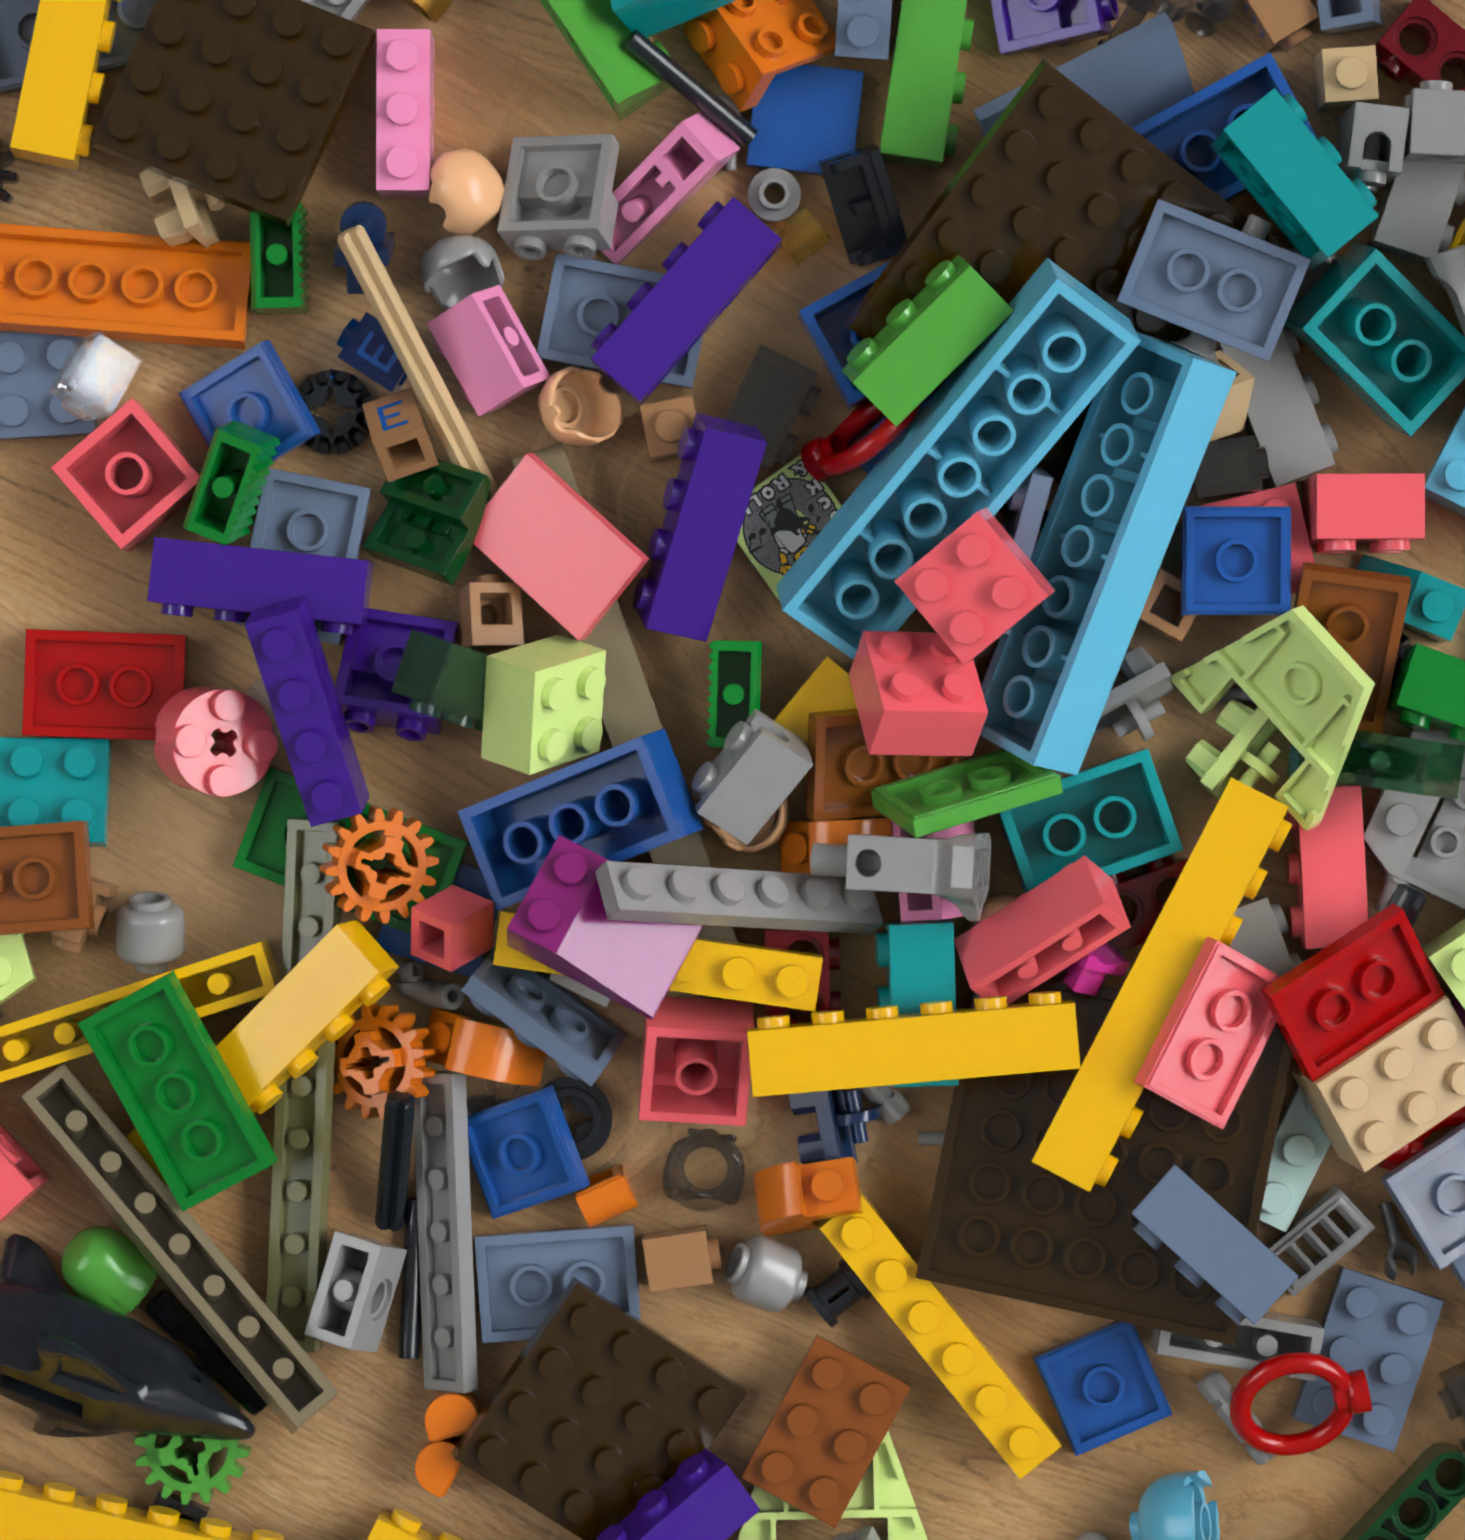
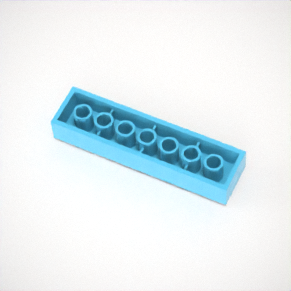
M1048 258L1045 259L1008 304L1014 311L950 374L776 585L782 611L853 660L863 631L897 632L915 611L916 607L894 581L977 511L987 507L995 516L1141 342L1129 318Z
M1137 332L1141 342L1092 400L1031 557L1032 563L1056 591L1011 628L1010 635L1003 634L1000 637L981 685L988 715L980 736L1033 766L1078 775L1237 373L1167 341Z

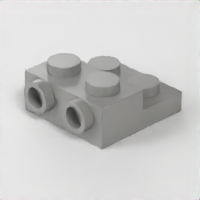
M613 134L513 137L497 232L511 252H514L522 259L535 261L543 259L546 251L564 250L570 257L590 259L595 256L596 250L611 249L619 204L612 189L620 144Z

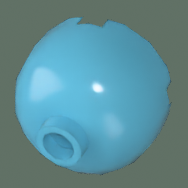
M1205 1470L1166 1474L1151 1482L1140 1498L1138 1511H1132L1130 1514L1129 1528L1131 1539L1220 1540L1217 1502L1210 1501L1207 1504L1203 1487H1213Z

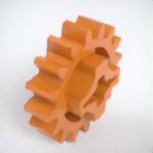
M371 805L368 819H365L361 814L350 816L352 826L348 829L335 824L332 829L339 837V840L336 844L323 843L322 846L324 851L332 855V861L319 865V871L334 878L324 887L325 891L331 896L342 894L336 906L346 913L355 907V917L363 922L368 921L373 911L376 920L382 924H388L391 910H394L403 918L408 917L409 910L406 903L410 900L416 903L424 901V896L419 892L421 886H435L436 883L434 878L426 874L427 867L439 864V858L425 853V849L434 843L433 838L426 833L416 835L422 823L413 817L403 822L404 812L394 807L389 810L385 818L382 808ZM372 832L370 839L357 846L355 845L359 839ZM401 838L405 840L409 847L411 864L407 863L403 856L402 848L404 842L401 841ZM384 858L388 861L387 863L397 869L385 868V870L376 869L374 871L371 869V866L361 860L373 861V859L382 860ZM347 865L353 868L357 876L354 885L357 888V892L352 888L348 880ZM403 884L395 893L386 897L389 890Z
M372 1004L369 1007L363 1005L361 1011H355L350 1016L355 1023L338 1039L339 1041L335 1045L334 1075L337 1076L339 1082L334 1085L333 1095L346 1093L348 1095L344 1105L346 1110L361 1109L362 1118L370 1119L380 1116L381 1120H383L385 1102L389 1092L394 1090L401 1093L410 1092L415 1098L426 1097L429 1094V1090L422 1083V1080L426 1077L436 1076V1070L426 1066V1058L435 1055L436 1049L424 1048L422 1041L429 1034V1030L427 1028L413 1029L412 1026L416 1015L413 1012L399 1014V1005L389 1004L381 1005V1007L379 1004ZM383 1057L390 1058L389 1062L371 1066V1061L380 1060Z

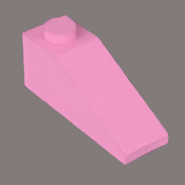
M702 111L683 120L613 192L619 204L611 249L601 251L613 264L618 265L695 195L741 148L725 130Z

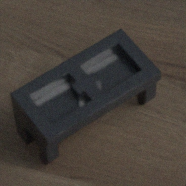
M873 143L818 161L850 264L858 262L859 266L895 256L907 240V236L880 148Z

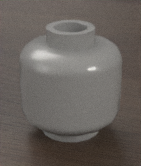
M153 891L135 893L130 895L128 902L116 911L117 955L123 961L134 964L137 972L145 974L164 972L167 969L168 963L178 960L184 954V912L180 905L171 901L170 895Z
M753 1236L745 1243L739 1242L732 1250L726 1265L725 1280L731 1284L732 1294L738 1301L769 1312H779L791 1300L798 1301L801 1298L807 1285L808 1273L802 1270V1257L798 1249L764 1236Z

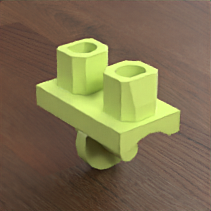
M1232 699L1224 707L1216 720L1219 727L1234 737L1221 753L1202 739L1197 742L1185 759L1201 778L1200 782L1205 789L1218 800L1231 777L1251 788L1254 787L1260 778L1273 786L1280 778L1269 766L1281 751L1270 742L1266 744L1277 727L1259 707L1254 711L1250 707Z

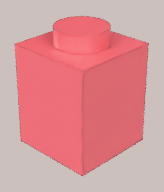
M451 885L411 907L410 955L453 972L493 949L494 901L458 886Z

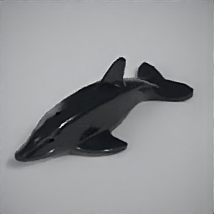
M13 1234L6 1240L0 1264V1395L28 1407L38 1414L33 1428L35 1433L60 1438L100 1437L122 1432L213 1440H246L254 1436L256 1428L250 1419L224 1398L215 1387L211 1377L204 1373L177 1344L132 1318L82 1297L69 1294L59 1280L41 1246L28 1237Z

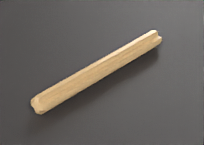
M357 225L346 229L338 235V244L453 464L487 475L491 480L487 505L499 490L489 468L365 228Z

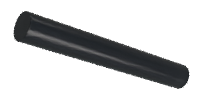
M636 29L627 37L623 44L624 48L740 144L747 146L754 139L758 131L755 127Z
M407 1198L404 1228V1249L407 1250L402 1269L398 1358L419 1359L421 1295L417 1198Z

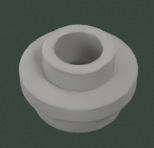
M770 168L763 170L753 178L749 185V205L752 211L765 221L780 222L786 220L795 213L800 204V186L795 177L783 169ZM771 185L780 186L785 193L784 199L777 204L769 203L764 197V191L767 187Z

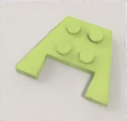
M1302 605L1289 610L1244 635L1241 639L1223 649L1206 656L1196 664L1179 671L1170 680L1200 714L1212 710L1235 682L1305 758V761L1274 796L1279 802L1289 806L1288 812L1307 831L1318 826L1323 819L1375 683Z
M888 1430L841 1519L887 1518V1540H928ZM754 1485L750 1496L760 1511L741 1526L737 1540H776L777 1520L817 1518Z

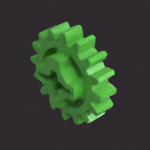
M235 1406L238 1411H241L238 1406ZM141 1433L134 1438V1444L146 1448V1452L135 1460L136 1466L150 1465L152 1469L145 1480L146 1484L150 1485L158 1480L163 1482L165 1485L162 1489L161 1497L164 1499L169 1497L174 1490L180 1491L183 1505H188L193 1494L199 1492L200 1498L204 1503H209L213 1498L214 1486L224 1494L229 1492L232 1484L227 1475L241 1478L246 1468L236 1460L237 1458L248 1457L252 1450V1447L241 1444L239 1440L192 1438L194 1442L203 1441L205 1445L198 1453V1457H195L192 1449L183 1450L181 1446L187 1437L172 1436L171 1439L165 1440L158 1444L159 1435ZM228 1447L223 1466L213 1474L212 1455L214 1452ZM174 1465L187 1473L188 1479L176 1475L167 1466Z

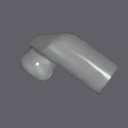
M401 962L398 965L399 968L396 970L398 981H394L401 995L432 1008L454 1010L462 1005L465 994L461 991L462 987L460 985L425 980V966L422 962Z

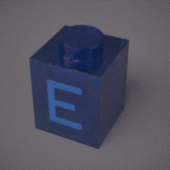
M367 312L361 321L352 318L337 341V345L343 348L338 358L391 394L399 392L408 377L378 319Z

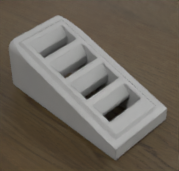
M1334 1185L1289 1226L1286 1233L1283 1232L1267 1248L1277 1257L1286 1249L1304 1269L1287 1288L1294 1297L1361 1242L1375 1227L1351 1200ZM1333 1209H1336L1351 1225L1345 1233L1327 1216ZM1318 1222L1335 1240L1329 1247L1310 1229ZM1301 1236L1320 1255L1313 1262L1294 1243Z

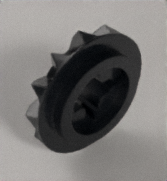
M329 369L309 375L297 388L309 411L325 407L327 398L330 397L329 390L333 389V396L336 397V402L339 406L355 409V413H346V416L337 418V426H334V435H331V428L324 417L312 414L322 433L304 443L306 446L322 454L337 455L355 449L368 437L370 432L362 404L373 401V398L368 388L357 377L344 371Z
M569 1076L546 1083L542 1088L553 1085L563 1112L564 1105L567 1103L566 1096H571V1104H574V1109L577 1113L593 1115V1119H586L585 1122L577 1124L574 1142L581 1160L594 1155L605 1144L612 1128L613 1114L605 1093L594 1084L591 1087L583 1080H575Z

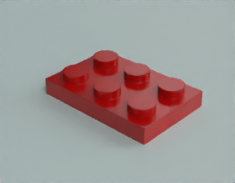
M26 629L22 735L156 740L157 728L155 723L160 710L169 699L186 689L188 635Z
M1394 903L1261 989L1302 1074L1312 1082L1444 996V992L1404 909Z

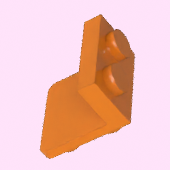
M736 0L688 20L683 28L692 47L701 55L717 78L721 89L728 94L740 112L757 106L775 75L835 52L836 33L812 0Z

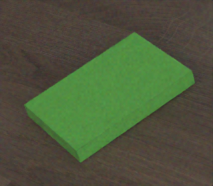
M1005 749L875 787L874 790H871L873 808L915 838L1063 793L1061 776L1051 769L1033 766Z

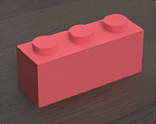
M1361 785L1335 786L1322 821L1318 826L1305 831L1289 812H1287L1284 820L1293 824L1290 829L1293 836V853H1286L1285 855L1286 881L1288 885L1295 884L1296 906L1288 907V927L1290 937H1298V946L1301 948H1326L1368 920Z
M1084 855L1032 890L1021 894L1016 900L990 917L976 923L971 929L955 938L954 943L970 989L981 997L1007 996V1005H1009L1131 926L1113 879Z

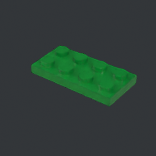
M269 767L232 865L235 868L285 886L288 818H308L293 774ZM366 803L361 813L365 819H368L369 808L372 804ZM382 808L384 816L386 818L387 813L389 811ZM403 816V822L409 819ZM350 817L339 819L340 821H346L345 829L352 826ZM422 824L416 835L426 833L431 836L434 843L425 849V853L439 858V864L427 867L426 874L436 880L435 886L422 885L419 890L426 900L447 887L454 885L470 842ZM372 832L359 839L355 845L357 846L370 839ZM401 838V841L404 842L402 848L403 856L406 862L411 864L409 847L405 840ZM384 858L382 860L373 859V861L361 860L371 866V869L374 871L376 869L385 870V868L397 869L387 863L388 861ZM347 865L348 880L352 888L357 892V888L354 887L357 876L353 868ZM403 884L389 890L386 897L395 893ZM413 900L406 903L409 910L408 917L403 918L394 910H391L389 922L385 925L411 934V907L419 904ZM355 907L350 911L355 913ZM373 911L369 919L377 921Z
M174 971L78 1022L80 1029L182 1212L270 1167L278 1161L275 1152Z

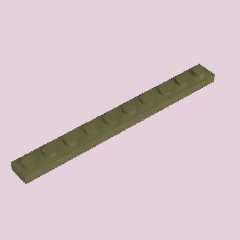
M288 818L280 981L337 924L341 923L342 910L336 905L342 894L331 896L325 891L324 887L334 878L319 871V865L332 861V855L322 849L323 843L336 844L339 837L334 833L332 827L337 824L345 828L346 821L335 820L311 827L308 818ZM328 1040L315 1051L319 1059L307 1072L296 1079L290 1076L279 1087L283 1095L275 1103L273 1151L278 1161L272 1165L266 1306L305 1352L313 1353L322 1349V1340L304 1335L326 1263L336 1041L330 1043Z

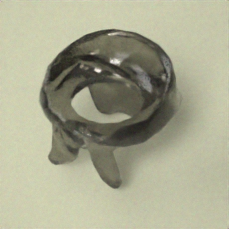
M689 1128L688 1134L690 1136L675 1142L666 1158L662 1179L664 1193L668 1198L679 1202L683 1207L693 1211L708 1212L715 1211L725 1205H735L743 1191L745 1178L743 1154L734 1143L737 1137L732 1134H720L713 1128L702 1130ZM710 1147L717 1150L724 1156L727 1163L725 1180L715 1188H697L688 1181L685 1175L684 1164L687 1157L699 1148Z

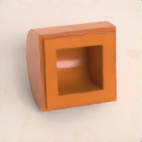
M614 1165L588 1177L590 1185L575 1191V1199L590 1228L639 1207L636 1194L623 1165Z
M439 1391L434 1395L425 1414V1428L429 1441L434 1443L464 1434L481 1411L479 1401L472 1392Z
M458 1436L434 1443L428 1439L423 1444L416 1459L415 1474L419 1484L426 1491L439 1498L445 1497L462 1463L454 1459L452 1454L453 1449L461 1439Z

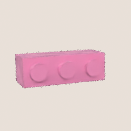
M377 29L376 191L381 199H429L432 184L430 170L434 164L435 39L430 29Z

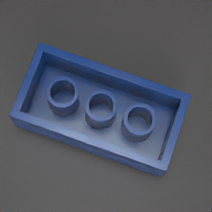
M665 728L640 736L457 811L497 911L519 903L524 899L559 835L609 861L622 862L704 829L700 816L696 813L694 801Z

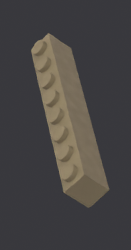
M64 1063L21 1096V1111L291 1434L336 1397L339 1393L188 1211L182 1212L172 1192Z

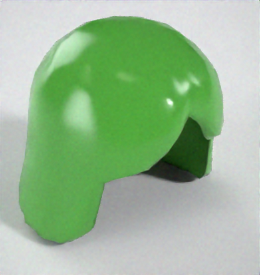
M92 1226L78 1232L65 1247L61 1259L64 1280L80 1297L124 1316L131 1312L146 1297L158 1276V1273L124 1233L105 1226Z

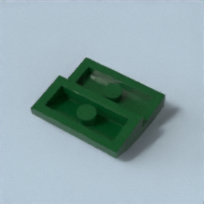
M437 459L439 464L437 466L388 482L386 479L379 492L388 501V504L362 547L373 558L453 586L477 535L488 499L491 480L487 475Z

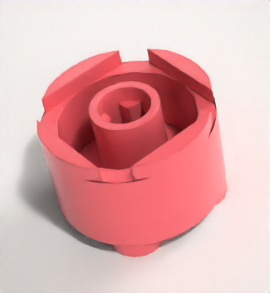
M211 686L185 689L169 699L160 710L155 723L157 729L156 745H153L154 755L162 772L180 787L213 796L228 797L242 793L254 786L266 773L272 758L278 750V739L274 734L267 712L255 699L236 690ZM215 731L218 734L216 738L217 746L214 750H210L215 743L211 734Z

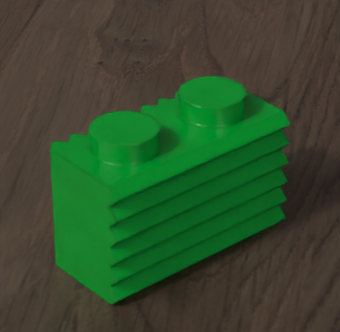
M300 203L289 227L249 211L251 309L259 315L306 314L311 309L306 304L310 299L306 294L310 288L306 283L310 278L306 270L310 266L305 261L310 256L305 251L309 246L305 240L309 235L305 230L309 225L305 219L309 214L308 211Z
M234 420L216 427L183 527L186 530L223 545L232 543L249 534L250 531L247 526L254 523L251 516L257 513L254 506L260 504L258 496L264 494L261 487L267 484L264 477L270 474L268 467L274 464L271 457L277 455L274 447L281 445L278 437Z
M713 640L708 645L713 652L708 655V658L712 661L708 669L712 673L707 678L712 684L707 688L711 693L707 698L711 704L707 711L711 716L706 721L711 727L706 732L711 737L706 743L711 748H724L725 739L732 727L739 721L745 722L755 709L760 711L761 641Z

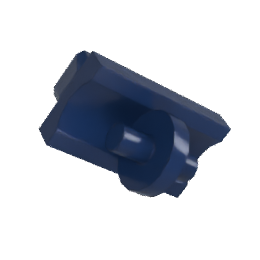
M361 201L353 203L345 210L341 217V233L353 226H363L383 265L388 266L395 249V232H386L387 220L384 212L372 202ZM337 242L334 248V267H346L347 293L364 294Z
M859 1089L788 1094L790 1107L794 1115L816 1112L819 1132L805 1133L798 1136L797 1145L802 1164L853 1157L858 1162L855 1144L869 1141L865 1122L880 1118L877 1106L863 1108Z

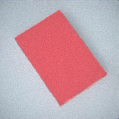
M528 453L523 457L485 506L484 514L473 542L480 551L578 641L588 637L649 560L640 549L534 453Z
M1207 937L1134 1083L1223 1130L1277 1023L1261 989L1281 976L1222 942Z

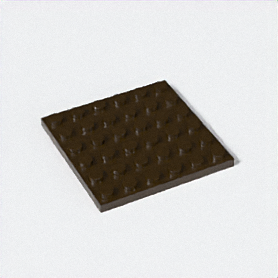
M1042 60L844 323L863 339L868 337L873 339L887 325L886 318L892 309L905 299L912 301L927 286L925 280L928 274L939 263L945 260L951 262L957 255L971 265L998 295L1009 304L1045 259L1048 258L1129 318L1137 332L1169 343L1170 341H1180L1192 331L1117 302L1157 200L1161 199L1239 231H1242L1248 218L1048 62ZM1267 234L1265 241L1288 250ZM1217 341L1215 345V351L1220 346V343ZM943 380L934 389L935 392L940 388V386L945 382V380ZM1092 400L1037 464V467L1043 468L1059 483L1066 470Z
M1051 977L1009 1004L1029 1003V993L1061 991L1062 1000L1070 999L1075 1002L1081 1066L1120 991L1100 987L1096 996L1077 993L1063 982L1064 979ZM974 992V996H973V1001H972V1006H971V1008H975L974 998H979V997H981V996H979V995H978L977 993H975V992ZM1276 1023L1223 1130L1144 1088L1135 1105L1144 1111L1130 1140L1121 1135L1119 1136L1110 1155L1118 1158L1119 1161L1105 1188L1095 1183L1090 1193L1031 1162L1079 1069L959 1079V1085H955L916 1278L1235 1346L1238 1325L1214 1304L1221 1295L1206 1281L1197 1288L1173 1267L1180 1258L1165 1244L1156 1251L1133 1230L1139 1221L1131 1213L1171 1168L1176 1165L1256 1237L1292 1052L1278 1024Z

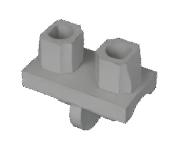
M1139 646L1125 654L1120 669L1127 682L1111 690L1094 735L1112 725L1119 739L1134 730L1138 731L1145 742L1155 737L1149 722L1166 713L1159 699L1173 692L1174 687L1170 680L1172 677L1164 661L1156 664L1155 660L1145 649Z

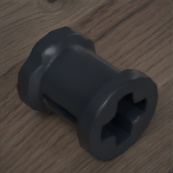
M844 1259L838 1262L839 1269L815 1288L807 1286L804 1291L810 1303L831 1328L838 1324L837 1317L861 1298L868 1300L873 1296ZM844 1286H848L838 1295H836L833 1299L829 1300L830 1297H832L835 1293L841 1290Z

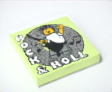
M801 455L753 488L737 540L740 548L778 601L780 599L776 585L842 506L825 482H820L809 474L802 462Z

